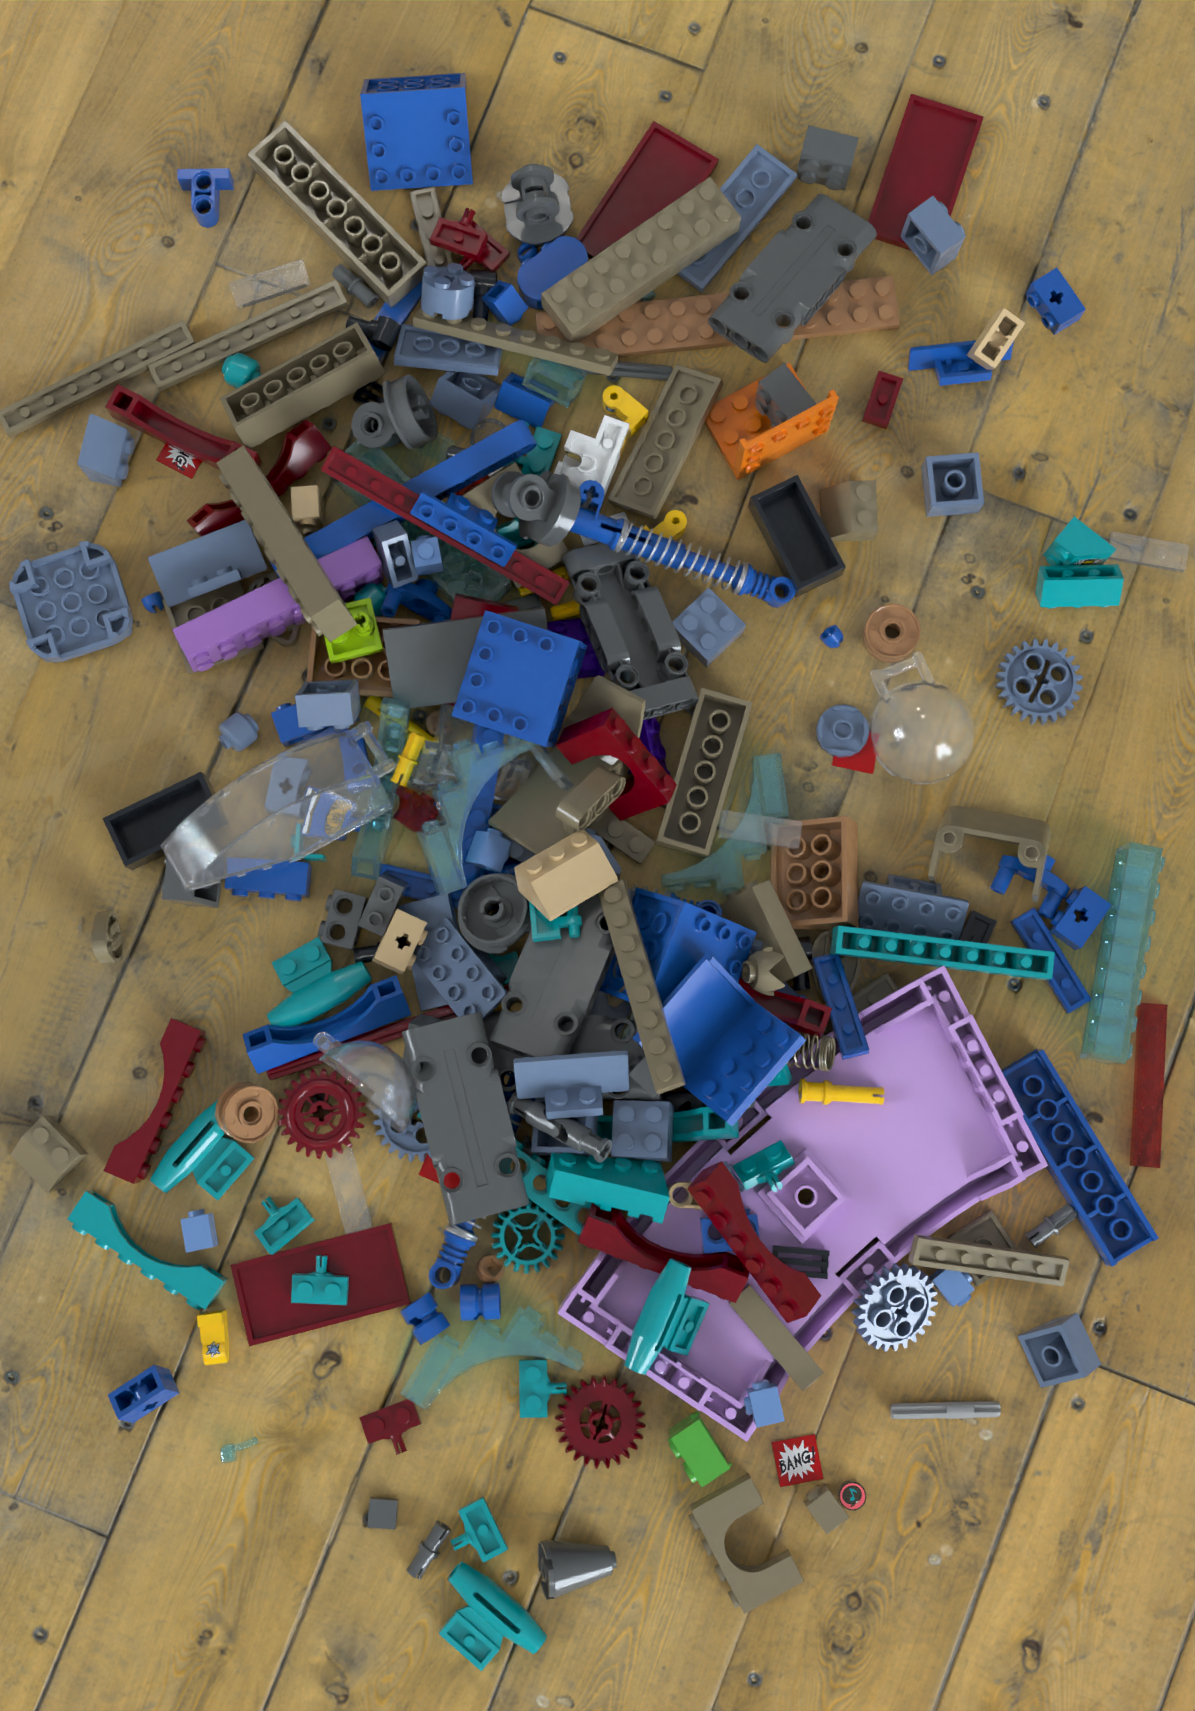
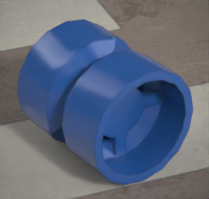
M484 1283L482 1288H478L476 1284H460L461 1321L477 1320L479 1316H483L485 1320L501 1319L500 1283Z
M430 1292L400 1311L407 1325L414 1326L412 1333L420 1345L450 1326L444 1313L437 1312L438 1304Z

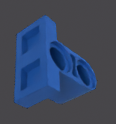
M177 169V179L182 190L191 191V207L197 222L202 227H213L219 221L220 190H234V180L230 169ZM204 185H210L207 189H201ZM210 209L208 213L201 214L202 210Z

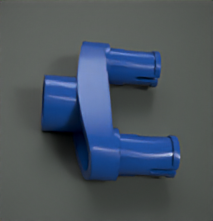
M419 579L415 584L410 582L393 588L389 582L385 590L386 597L381 606L380 613L385 617L393 618L401 604L432 622L450 620L452 609L436 596L438 588L435 583L428 579Z
M1003 855L998 864L1000 868L990 889L1004 895L1014 875H1019L1034 883L1037 869L1024 866L1017 857ZM1047 855L1041 887L1046 889L1047 894L1038 913L1047 919H1053L1062 899H1066L1070 888L1064 881L1050 872L1055 860Z

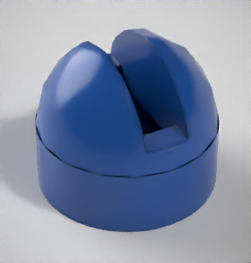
M522 243L517 250L518 260L521 264L528 257H534L538 254L537 248L533 244ZM527 249H530L524 254V256H522L523 252H525Z
M160 591L141 599L145 609L150 613H157L155 610L156 606L161 611L164 608L162 601L164 598Z
M832 625L823 631L820 639L829 648H837L840 646L839 643L843 642V633L837 625Z

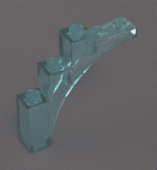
M383 697L381 703L374 767L362 824L352 854L351 876L378 880L391 842L393 817L400 799L402 774L398 783L392 782L391 778L400 759L398 754H402L409 737V701Z
M509 736V742L500 745L498 741L483 745V751H480L478 743H469L467 739L453 744L454 749L447 751L457 782L454 783L453 780H448L437 784L438 789L433 790L432 794L441 822L438 823V820L422 824L423 829L416 831L436 893L442 896L467 887L462 866V840L465 823L472 804L484 784L499 768L514 757L535 748V743Z
M781 753L753 757L752 787L749 803L743 819L733 835L716 852L703 861L680 871L662 874L660 878L662 888H668V892L684 890L685 885L694 884L695 889L711 887L710 882H715L716 892H722L723 896L743 889L744 879L741 857H745V861L761 859V855L767 851L763 823L767 822V826L781 825L783 820H787L789 817Z
M529 1306L526 1310L519 1307L502 1336L498 1334L501 1328L488 1320L485 1324L479 1321L476 1323L461 1349L457 1348L460 1343L446 1334L444 1338L436 1335L400 1394L427 1410L439 1393L458 1376L475 1366L495 1359L514 1356L540 1357L561 1363L579 1373L584 1367L585 1362L581 1360L583 1354L576 1349L568 1346L567 1350L557 1345L560 1339L547 1331L543 1335L539 1333L545 1324L540 1320L542 1314Z

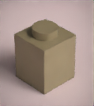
M826 1484L822 1487L818 1485L806 1494L807 1499L803 1502L826 1534H829L849 1518Z

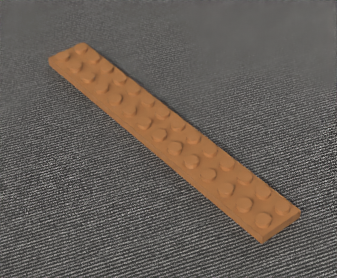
M894 276L842 281L840 286L810 321L804 326L800 324L794 330L792 340L898 329L900 321ZM730 293L636 302L579 342L585 346L597 349L604 348L610 352L617 353L618 358L736 346L715 332L708 323V318ZM546 311L535 312L537 334L556 336L561 340L568 341ZM540 359L541 366H542V365L560 364V363H556V362H552V361Z

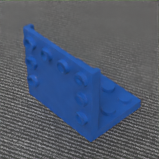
M466 73L364 79L360 97L371 191L473 184L466 104Z
M485 610L452 716L544 747L554 748L588 646L579 640Z
M636 887L632 906L661 1003L666 1000L706 952L713 956L737 983L739 982L743 969L742 964L748 958L757 932L685 901ZM614 953L599 991L630 1002L626 988L621 993L618 992L625 984L621 976L619 963H617L615 968L616 977L613 975V968L617 961L616 953Z
M707 952L662 1003L686 1084L683 1087L731 1126L737 1122L806 1041L802 1035L756 1003L718 961ZM637 1032L632 1039L643 1048L639 1032Z

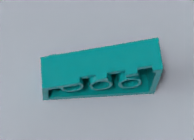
M551 1154L545 1178L548 1197L580 1205L592 1202L600 1207L601 1210L611 1211L613 1207L628 1211L627 1216L639 1218V1215L643 1214L653 1217L652 1222L663 1223L670 1195L660 1162L632 1160L623 1157H607L603 1162L599 1163L592 1155Z

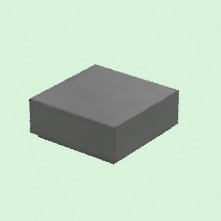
M370 1497L367 1528L395 1530L398 1499Z

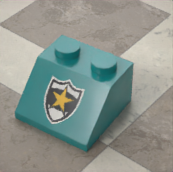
M1074 516L1044 552L1043 556L1046 557V561L1051 566L1103 565L1115 552L1116 548Z

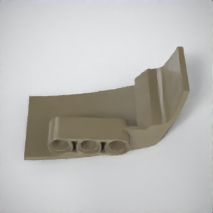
M598 675L582 695L576 708L566 718L558 736L560 737L564 728L613 708L639 738L646 700ZM554 746L527 781L488 820V824L528 850L538 854L576 831H583L622 793L626 783L624 777L630 768L619 759L608 755L592 756L572 765L560 750Z

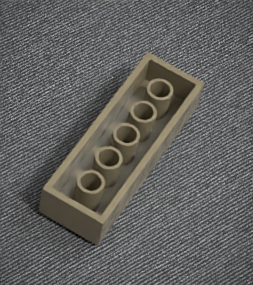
M356 322L224 395L220 400L235 431L244 445L251 449L301 420L307 419L319 410L329 407L339 399L354 393L357 389L368 383L376 381L386 373L362 329Z
M701 687L699 702L696 704L674 779L677 786L670 802L667 803L656 845L707 860L753 702Z

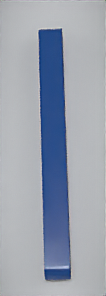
M519 420L402 485L419 495L422 491H425L437 499L443 500L449 497L451 492L454 494L532 451L537 446V443L526 422ZM373 500L304 539L318 560L366 536L371 540L374 538L372 528L395 520L401 523L407 519ZM272 564V566H273V568H274V570H275V572H276L277 568H276L275 565Z

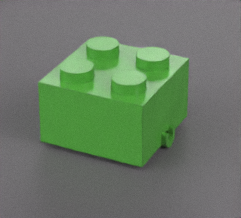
M695 1411L668 1429L670 1438L667 1440L676 1458L683 1457L685 1460L683 1463L684 1470L692 1483L698 1481L700 1486L704 1487L729 1470L732 1463L727 1461V1458L700 1418L699 1411Z

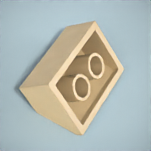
M585 830L576 831L514 867L518 891L549 921H552L618 881L601 846Z

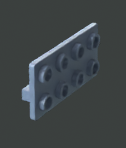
M245 520L148 557L168 607L267 569L252 529Z
M888 874L886 884L862 881L858 896L859 928L958 940L961 936L969 902L965 899L942 895L941 884Z
M443 918L428 934L422 946L418 945L413 952L417 956L415 960L417 965L458 1017L481 1012L484 1021L502 1002L505 995L508 994L502 985L507 977L486 952L478 950L465 939L449 918Z
M626 1050L525 1057L513 1060L517 1098L545 1097L547 1119L603 1115L602 1093L629 1090L628 1052Z

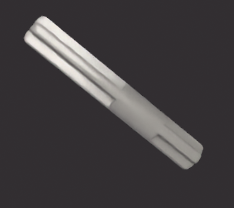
M998 1401L893 1403L890 1405V1415L892 1419L999 1417L1001 1407Z

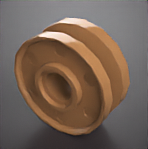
M890 603L878 607L871 613L864 626L863 641L865 648L872 657L881 662L895 663L904 660L911 655L920 639L921 628L919 620L912 610L900 604ZM889 628L896 630L898 637H887L885 630Z
M238 1082L229 1086L220 1095L216 1104L215 1117L218 1126L226 1135L244 1143H252L265 1138L273 1130L278 1120V1105L275 1097L269 1090L251 1082ZM250 1106V1113L244 1118V1111Z

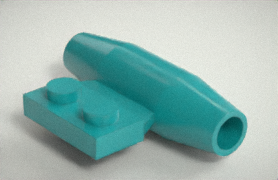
M320 937L313 939L272 962L282 985L290 990L292 994L267 1013L270 1024L297 1026L316 1018L345 1002L372 981L369 970L364 962L360 961L332 971L333 961L324 943L321 942Z
M218 1100L194 1119L167 1150L152 1174L150 1181L163 1192H169L193 1172L197 1183L218 1201L255 1159L235 1140L223 1138L225 1133L218 1126L215 1117Z
M670 1258L652 1286L633 1329L625 1366L632 1371L645 1375L663 1347L669 1351L688 1356L710 1303L703 1299L685 1294L691 1272L690 1266Z
M463 1561L457 1564L447 1580L468 1605L455 1611L439 1630V1635L480 1671L486 1667L500 1650L503 1636L528 1652L535 1654L544 1644L547 1635L529 1612L491 1578Z

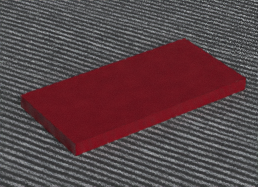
M914 94L910 95L868 220L877 232L876 240L911 251L900 237L908 213L932 196L946 206L951 217L984 118L983 116Z
M653 121L576 238L586 248L588 258L592 259L708 179L717 167L719 159Z
M392 1222L230 1265L249 1347L411 1304ZM316 1255H328L327 1272L335 1275H349L347 1305L291 1303L292 1275L294 1273L308 1274L316 1271Z

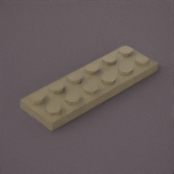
M678 364L675 365L608 498L610 504L656 520L723 386L722 379Z

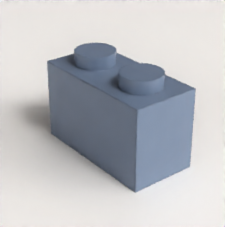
M395 520L372 528L384 575L392 587L396 588L419 580L408 536L400 523Z

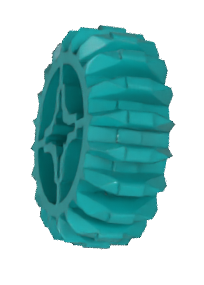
M529 1198V1204L526 1207L507 1210L510 1213L508 1215L504 1212L498 1213V1216L504 1221L502 1223L494 1221L493 1226L499 1228L500 1231L491 1233L492 1238H499V1242L493 1243L492 1248H502V1251L496 1257L500 1259L506 1255L508 1257L504 1262L506 1267L510 1265L511 1261H514L516 1264L513 1271L518 1272L520 1264L525 1265V1274H529L530 1265H534L536 1273L540 1272V1262L546 1268L550 1267L547 1257L550 1256L553 1260L558 1259L553 1249L563 1250V1245L556 1243V1239H565V1234H557L556 1230L564 1228V1224L559 1223L555 1225L553 1221L557 1219L553 1216L550 1217L548 1212L541 1210L537 1204L536 1207H531L532 1200ZM522 1213L538 1215L530 1225H523L513 1219ZM544 1221L548 1224L551 1232L549 1246L543 1243L538 1236V1229ZM537 1224L533 1233L535 1241L531 1243L530 1241L528 1243L524 1242L519 1247L524 1236L521 1230L526 1229L528 1231V1228L532 1229ZM507 1225L518 1236V1242L512 1250L509 1249L506 1243L505 1232ZM528 1246L539 1249L543 1253L535 1258H522L518 1256Z

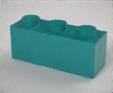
M1119 564L1039 566L1035 594L1039 606L1050 609L1056 607L1119 606L1124 577Z

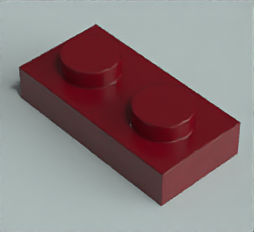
M878 371L862 422L887 429L903 378Z

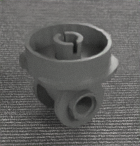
M528 164L515 171L511 175V181L506 185L501 194V200L504 203L507 232L519 242L533 244L535 247H543L545 243L553 242L558 237L564 236L574 220L568 194V183L561 176L555 174L550 167L544 165Z
M406 375L392 382L389 380L383 382L385 403H365L355 411L352 418V431L359 443L370 448L393 447L402 441L408 449L417 447L421 449L425 447V444L436 440L438 435L437 422L429 398L420 383L411 375Z
M508 471L501 474L495 480L491 490V499L493 506L500 514L519 518L520 537L526 540L529 538L544 546L551 547L562 541L571 530L579 512L581 493L577 483L569 480L568 476L563 473L559 475L545 471L540 476Z
M494 873L481 876L471 882L462 893L458 904L460 930L472 946L480 951L491 954H501L507 951L508 946L520 940L525 933H530L529 901L518 891L516 876L507 873ZM499 905V909L490 915L491 909Z

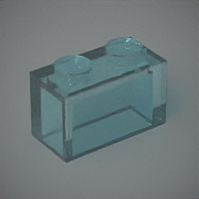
M534 357L528 365L522 385L568 408L580 395L587 373L572 366Z

